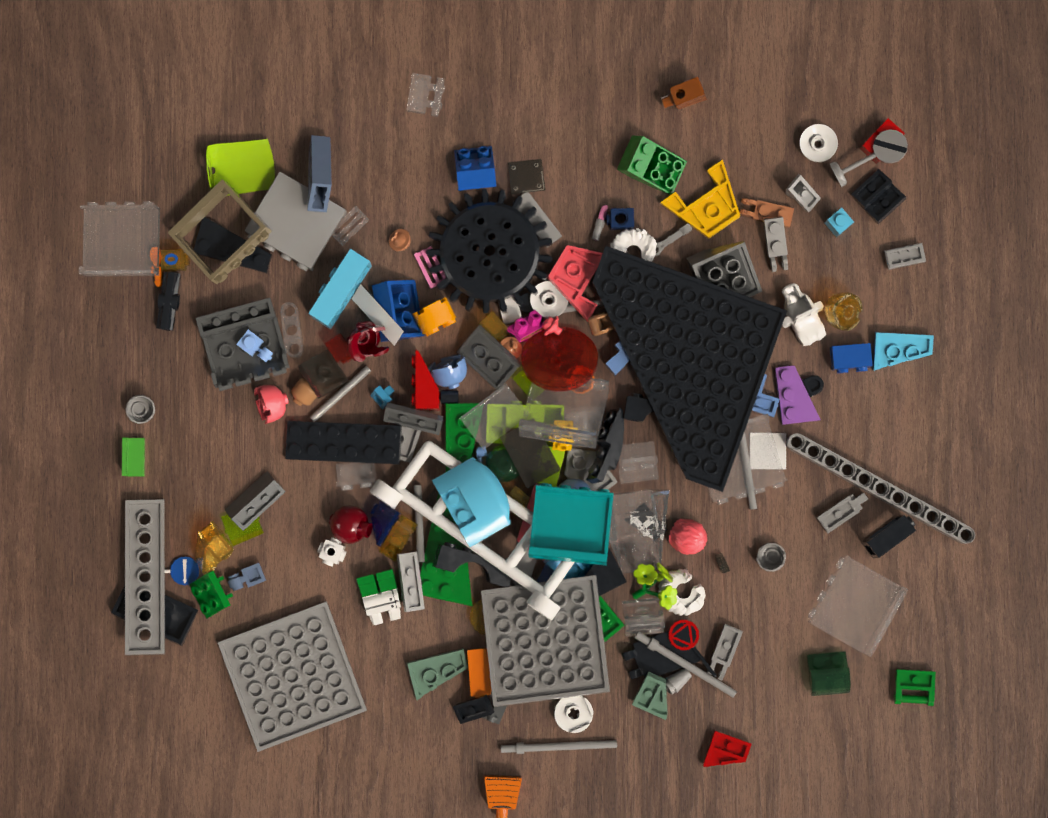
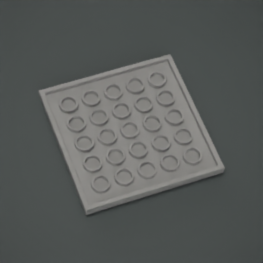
M596 575L563 579L549 598L560 607L552 621L526 603L533 593L522 585L481 591L494 707L610 692ZM541 582L539 584L544 586L546 582Z
M327 601L218 642L257 752L367 711Z

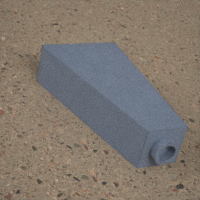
M311 135L307 211L327 213L332 186L330 137Z

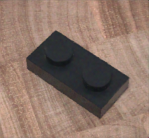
M487 694L453 706L460 724L494 713Z

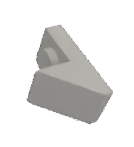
M800 174L786 188V195L795 199L806 212H810L821 199Z

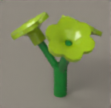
M659 562L657 563L659 573L655 571L654 566L651 564L638 565V568L633 572V576L637 578V583L641 584L642 587L632 593V597L638 599L645 594L657 596L660 599V606L667 610L671 609L672 605H675L677 602V589L667 585L664 590L658 593L650 591L649 588L664 578L672 583L673 577Z

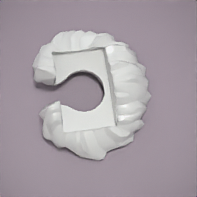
M632 228L621 231L620 234L616 235L613 243H610L611 248L625 253L629 246L636 245L641 250V258L650 262L653 261L656 255V240L647 234L644 229L636 228L635 230Z
M687 569L669 571V574L673 577V582L671 583L664 578L658 586V593L664 590L667 585H671L676 589L679 584L689 582L692 579V574H689ZM701 584L695 585L691 590L690 596L685 599L676 595L677 602L675 605H672L669 612L679 614L680 616L683 614L688 616L700 610L704 605L705 590Z

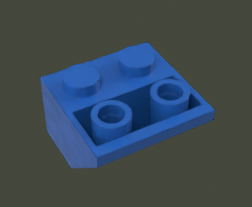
M492 146L454 150L459 191L497 187Z

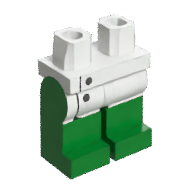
M393 569L376 573L380 592L378 591L374 574L356 578L366 614L370 616L373 625L383 623L381 613L386 611L389 612L391 621L401 619L400 608L402 606Z

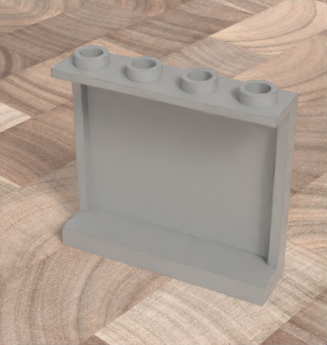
M279 172L255 212L272 230L267 240L263 242L265 244L263 247L271 252L277 250L281 253L280 257L289 262L291 259L298 263L296 266L304 271H307V269L313 271L314 264L340 220L344 219L347 211L330 200L327 213L307 211L308 187ZM251 219L245 229L248 238L260 228L253 219Z

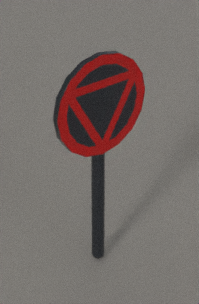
M688 620L675 622L669 630L671 644L679 650H689L692 648L711 675L716 677V673L695 647L699 640L697 626Z

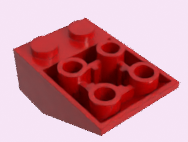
M415 350V355H412V367L415 368V374H412V386L415 387V394H412V405L416 410L440 411L439 388L418 350Z

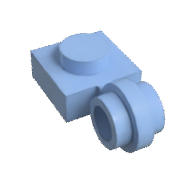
M249 329L236 344L252 357L258 351L259 354L257 356L265 362L272 359L273 353L266 347L260 348L264 341Z

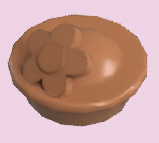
M405 229L395 230L389 238V245L394 251H404L411 243L410 234Z
M510 336L501 340L500 344L515 358L520 356L522 345L515 337Z

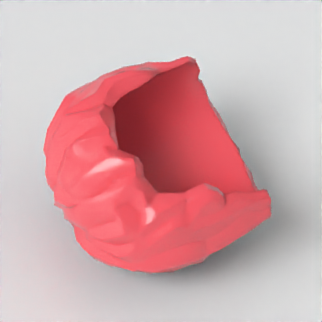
M691 519L677 520L668 536L669 544L676 551L685 555L700 552L704 549L707 542V533L702 524Z

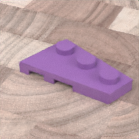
M795 366L775 368L782 425L820 421V417Z

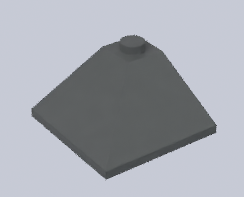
M744 241L703 250L686 258L691 273L695 278L748 297L762 292Z

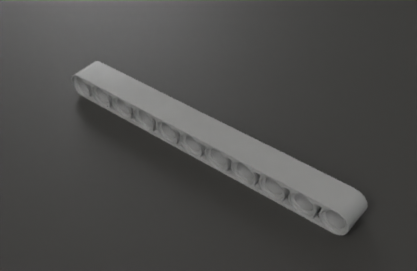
M798 433L787 438L786 446L790 451L956 542L967 544L975 539V532L971 527ZM793 437L800 440L798 448L793 447L791 444ZM811 446L817 449L815 457H811L808 454V449ZM827 456L833 457L834 464L832 466L826 465L825 458ZM844 465H848L851 468V473L848 476L842 472ZM861 474L866 475L868 478L865 485L859 482ZM879 483L885 488L883 494H879L876 491V485ZM895 493H899L901 495L900 503H895L893 501V495ZM912 502L918 505V511L915 513L910 510ZM929 511H932L935 514V520L933 522H930L927 519V513ZM947 520L952 524L950 531L944 529V523ZM963 530H966L969 533V538L967 540H963L961 538V532Z

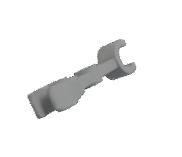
M686 224L679 231L668 236L664 241L658 242L656 247L659 251L655 257L660 255L666 246L691 232V225Z

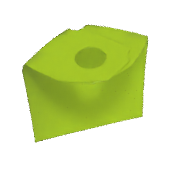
M268 139L207 146L206 165L211 190L222 179L238 194L270 189L275 180V168ZM212 167L215 168L214 174H212Z

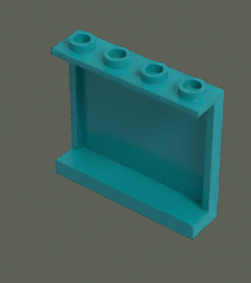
M540 483V486L536 485L529 558L607 566L614 493H610V490L607 489L590 491L591 489L588 487L571 489V486L560 485V487H552L548 483Z

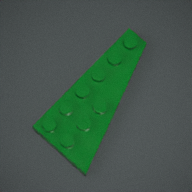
M438 492V496H437V501H438V499L441 497L440 494H439V492ZM446 508L442 515L456 524L448 508ZM432 522L425 551V562H423L420 574L423 596L473 606L468 562L459 566L455 572L432 567L438 544L444 545L445 542L455 544V549L462 550L466 546Z

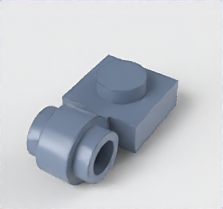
M260 563L242 569L243 576H239V573L229 576V581L227 582L229 587L236 591L244 587V582H246L249 588L266 581Z

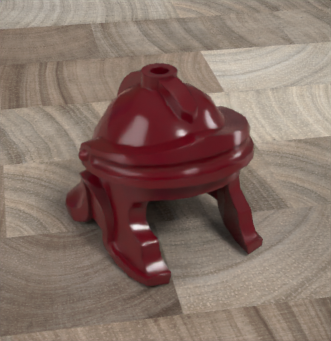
M369 321L356 323V328L352 330L347 338L349 353L354 361L362 362L366 357L381 356L389 351L388 346L377 347L380 342L379 331L386 330L385 327L376 326Z

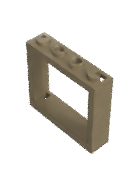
M222 179L168 234L212 282L218 284L223 282L233 269L238 268L242 263L241 261L246 256L251 255L260 242L262 243L267 240L272 230L240 195ZM230 194L260 228L213 272L185 241L184 237L220 201Z

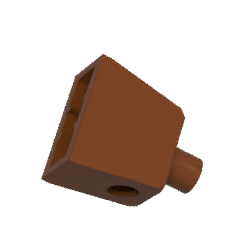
M698 77L671 87V94L661 97L665 108L676 105L677 109L707 100ZM680 94H685L682 99L678 98Z

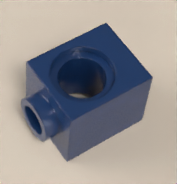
M612 208L610 214H607V225H610V230L634 229V208ZM623 215L626 221L619 224L615 221V217Z

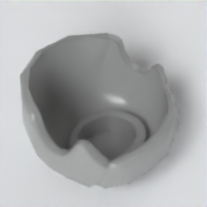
M145 395L133 396L125 407L127 417L137 424L150 421L155 414L154 402Z
M766 543L759 548L756 561L760 568L765 571L775 572L785 564L786 552L777 543Z

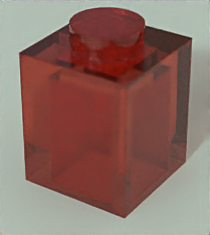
M341 333L324 343L338 364L342 362L344 365L352 360L348 344Z

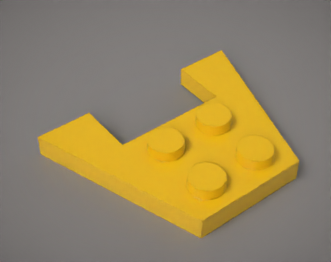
M723 160L707 170V173L717 186L695 202L686 206L676 192L660 202L662 206L687 224H690L691 227L708 239L740 218Z

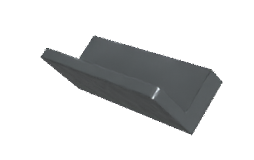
M388 402L383 419L384 422L436 435L440 434L444 420L443 416Z
M267 471L234 500L225 511L231 520L244 531L286 491Z

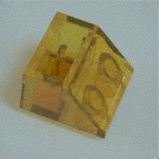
M214 521L198 532L195 560L201 572L205 575L213 571L222 560L228 559L234 551L228 537Z

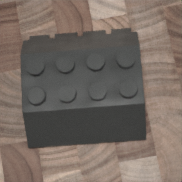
M271 298L196 318L199 333L203 338L210 363L212 381L215 388H219V391L233 388V383L236 384V387L251 383V378H254L255 382L270 378L269 373H273V376L287 373L286 369L290 368ZM248 329L264 341L260 346L261 349L266 347L273 353L271 360L267 362L257 356L259 354L258 351L252 357L236 345Z

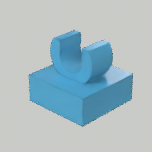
M379 385L370 396L383 410L386 408L387 402L390 403L392 401L390 396L395 390L390 385L383 390Z

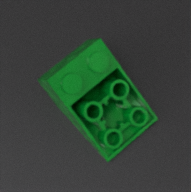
M632 135L617 170L632 179L672 195L687 161L644 136Z

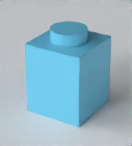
M841 208L827 219L824 224L837 238L854 221Z

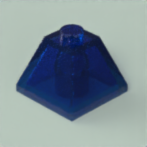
M380 502V504L376 503L370 513L373 514L371 520L376 544L382 547L400 518L401 513Z

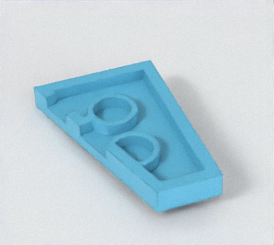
M875 332L873 370L932 355L934 335Z

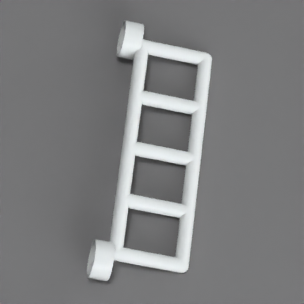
M426 441L393 487H390L380 479L375 482L369 491L393 509L402 500L533 594L526 603L549 620H553L560 607L549 598L575 562L561 561L544 586L516 567L530 546L533 520L532 511L506 494L510 506L509 510L531 526L505 560L481 542L469 547L458 526L442 515L447 506L441 497L432 508L406 490V487L429 455H432L450 469L462 463L432 441Z

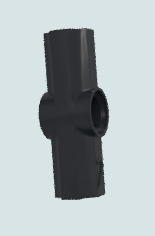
M164 272L162 291L158 296L157 329L173 331L175 315L180 303L179 288L181 274Z

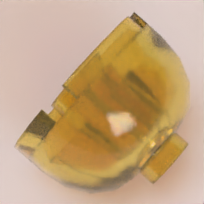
M839 292L828 299L824 311L825 318L832 327L838 330L850 331L860 322L858 317L859 312L863 310L862 302L857 295L849 292Z

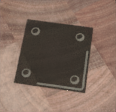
M542 159L508 163L511 194L545 191Z

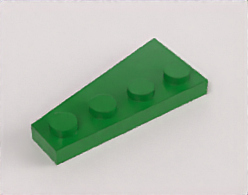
M484 403L446 404V452L462 463L472 458L485 406ZM446 466V472L451 470L449 467Z

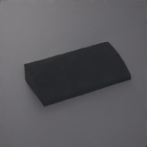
M125 585L111 612L112 615L125 620ZM143 591L140 594V600L143 602L148 601L151 597L148 591ZM166 595L165 639L183 646L198 610ZM147 610L142 611L140 619L142 621L149 620L150 612Z

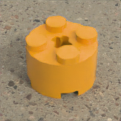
M447 297L441 299L443 303L438 300L419 311L420 314L418 311L413 313L422 334L429 336L439 331V326L442 325L445 328L456 322V315Z

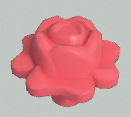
M549 316L544 321L542 328L544 329L545 336L553 332L557 335L561 333L562 329L558 326V316L555 318Z

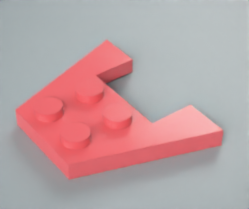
M567 245L547 279L588 322V318L593 315L598 305L583 297L582 294L597 271L603 253Z

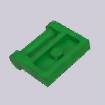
M896 669L894 704L917 703L934 706L936 672ZM902 689L928 691L927 696L902 695Z

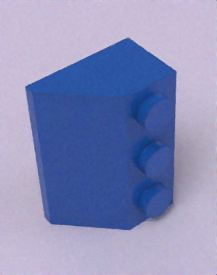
M415 280L385 281L372 285L374 299L404 331L399 340L423 337L424 334H422L413 316V313L417 311L420 314ZM379 331L381 342H390L387 339V337L381 331Z

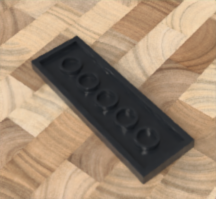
M287 421L285 459L400 465L402 426Z

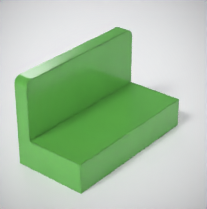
M122 437V476L145 477V438Z

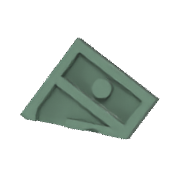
M648 671L633 699L632 705L666 720L668 715L666 679Z

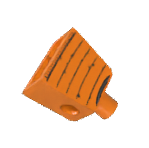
M485 775L488 808L496 809V818H508V809H516L522 781L521 776Z

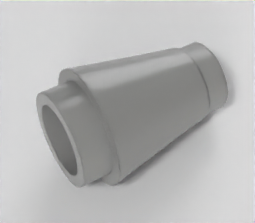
M684 668L666 677V690L671 695L677 694L692 677L690 672Z

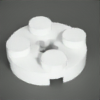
M583 696L561 698L555 706V720L563 730L579 733L590 725L593 717V708L590 702ZM571 708L579 710L576 719L573 716H568Z

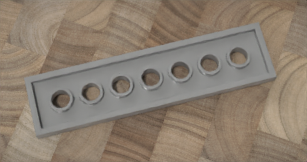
M125 500V655L165 654V500ZM144 514L149 515L151 518L150 522L146 525L140 523V517ZM147 533L151 537L150 541L143 544L140 542V536ZM142 553H149L151 558L149 562L142 563L140 555ZM149 572L150 580L148 582L140 581L141 573ZM143 591H148L151 595L150 599L146 602L140 600V594ZM144 610L149 611L151 614L147 621L140 619V613ZM142 630L150 631L151 635L148 640L140 639V632Z

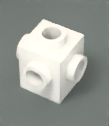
M331 537V540L326 539L325 542L320 543L317 553H320L319 558L323 559L322 563L333 567V564H339L340 561L343 562L347 551H344L345 546L341 545L342 542ZM330 548H333L335 550V553L332 556L328 554V550Z

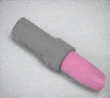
M607 205L601 207L598 219L595 222L592 240L599 241L602 228H604L606 222Z

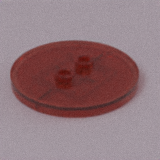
M560 327L562 331L559 335L553 332L545 336L544 330L530 337L525 343L521 353L522 369L526 377L536 386L550 391H569L581 387L595 374L598 366V351L594 342L583 332L569 327Z

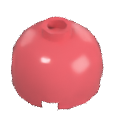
M270 384L258 386L254 389V395L258 394L259 399L256 400V406L262 421L266 420L265 424L279 420L284 415L286 404H288L286 393L282 394L278 387Z

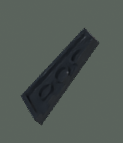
M204 217L194 251L198 255L225 262L247 240ZM256 246L255 251L251 255L246 256L241 261L240 266L267 274L272 254Z

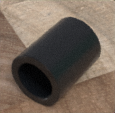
M441 390V404L458 403V390Z

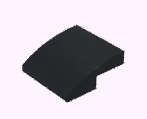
M880 169L851 194L877 224L882 222L906 200V196L893 185L892 180Z

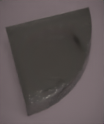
M723 554L715 555L720 572H729L730 569Z

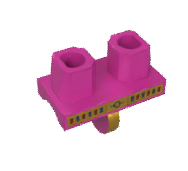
M533 310L529 313V316L517 319L514 324L508 327L507 331L512 333L517 341L528 342L534 334L544 330L542 328L544 324L541 321L542 316L536 310Z

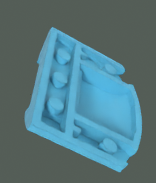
M475 458L468 459L432 480L469 547L474 546L511 524V519L509 520L510 506L501 483L488 467L476 461Z

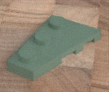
M464 648L407 662L416 700L468 668Z

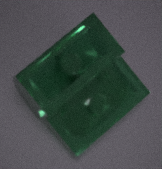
M846 651L807 655L811 696L850 693V669L847 663Z

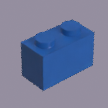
M871 343L830 347L832 371L837 370V374L848 373V369H856V372L868 371L867 368L873 366Z

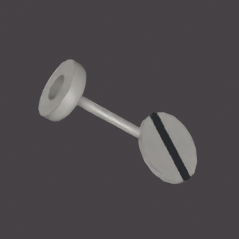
M886 130L876 137L873 145V154L842 170L835 161L830 163V166L841 187L847 184L844 173L875 157L884 163L898 162L905 156L908 143L901 132Z

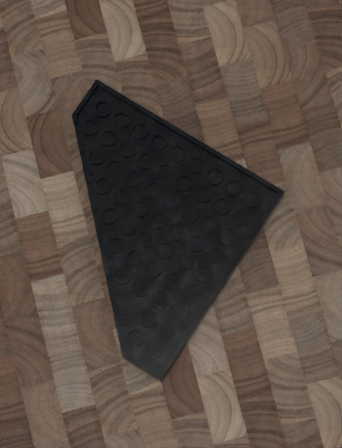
M605 246L592 283L677 462L687 480L723 492L787 310Z

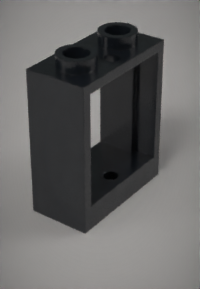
M897 516L863 541L862 544L872 558H880L916 531L914 528L915 523L909 516Z

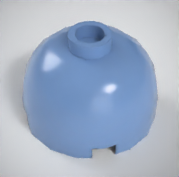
M460 355L444 357L439 364L436 365L433 362L428 366V370L435 383L449 389L458 387L467 374L465 357Z

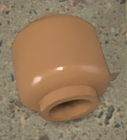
M310 377L300 378L291 390L292 400L299 406H302V404L306 406L311 405L320 393L318 383Z

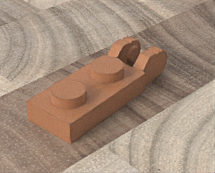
M741 199V203L755 206L754 212L741 209L739 210L740 215L763 222V219L782 216L784 227L790 228L794 208L760 200Z

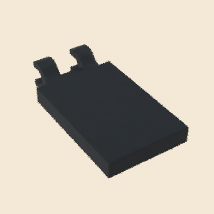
M669 631L650 637L658 640L660 645L692 664L700 662L699 657L692 648L689 650L676 649L669 640ZM641 641L633 643V650L622 653L624 661L635 658L638 665L637 669L628 671L630 679L642 675L645 678L648 671L660 676L682 668V666L659 652L648 649L647 645Z

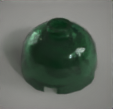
M501 444L494 447L488 453L486 467L493 472L499 482H510L521 474L523 458L515 447Z

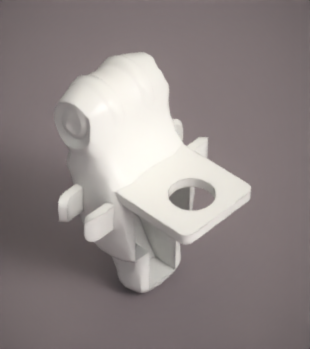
M795 283L785 286L782 289V293L785 297L784 309L787 310V317L784 318L783 327L792 326L801 346H810L813 342L820 341L826 336L824 325L818 316V312L823 310V303L821 301L813 303L810 297L802 293L799 286Z

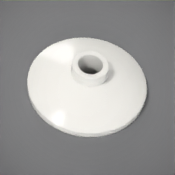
M822 124L808 127L800 138V149L803 155L814 162L829 160L835 154L838 147V139L835 132L830 127ZM819 141L821 147L817 148L814 143Z
M544 281L535 286L538 294L536 296L531 294L530 296L533 310H536L544 318L549 316L554 318L565 311L568 300L550 281ZM551 299L553 302L552 304H547L545 301Z

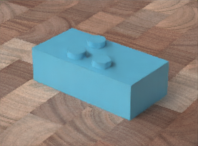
M350 249L339 267H334L329 275L331 279L328 284L324 283L318 292L320 296L308 314L331 330L371 269V262Z

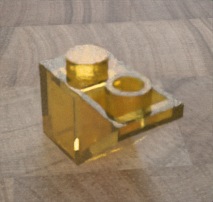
M401 515L392 527L379 552L395 562L397 554L402 552L418 525Z

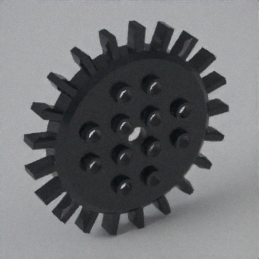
M482 189V203L474 205L472 197L466 193L464 194V200L468 207L464 210L459 211L452 202L448 204L450 211L455 214L451 221L446 220L442 216H437L436 220L438 223L446 227L443 235L436 232L429 233V238L434 241H440L441 244L440 249L426 250V254L429 257H440L441 264L429 268L430 273L437 274L444 271L447 276L437 284L438 289L443 290L450 284L456 288L449 298L450 302H456L459 296L464 294L469 297L465 304L466 311L470 312L474 301L478 300L483 301V313L488 315L490 302L499 301L500 310L504 314L507 313L505 299L513 296L516 304L522 307L524 303L523 298L519 295L520 291L526 288L531 294L535 296L538 294L536 287L530 283L533 276L541 280H547L548 275L543 271L537 270L539 262L552 263L553 257L540 255V247L552 245V238L538 240L536 233L544 230L547 227V223L543 221L532 226L529 219L535 216L537 209L532 207L524 215L519 212L518 209L522 205L523 200L521 196L515 199L512 206L504 204L506 199L505 190L500 191L497 202H489L487 190ZM479 219L484 220V223L482 225H479L477 223ZM506 223L511 224V227L509 229L504 228V225ZM468 230L469 233L468 235L464 236L462 235V231ZM494 234L495 239L489 240L488 236ZM517 238H520L522 240V243L516 244L515 240ZM474 245L480 247L478 251L472 249ZM487 246H492L495 248V253L487 256L484 253V249ZM504 249L506 250V254L500 255L499 251ZM463 256L464 260L462 262H458L457 257ZM489 260L491 263L489 266H484V261ZM511 265H516L517 269L512 271L510 267ZM473 271L475 275L474 277H468V273ZM496 276H501L502 279L501 281L496 282L494 278Z

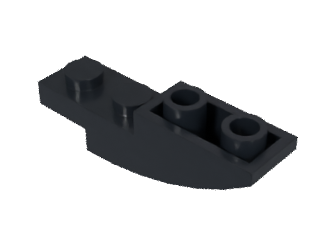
M621 408L612 409L606 413L605 421L597 433L598 437L595 443L600 448L596 452L595 461L589 468V474L586 479L592 484L603 482L607 471L617 467L624 439V416Z

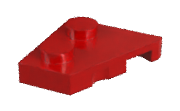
M714 730L702 766L709 767L746 762L752 744Z

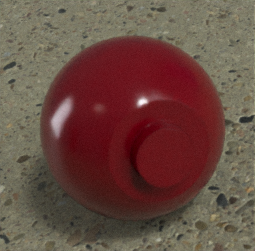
M343 506L336 510L329 518L333 536L342 543H357L363 537L369 538L372 533L373 524L368 522L365 512L356 506Z

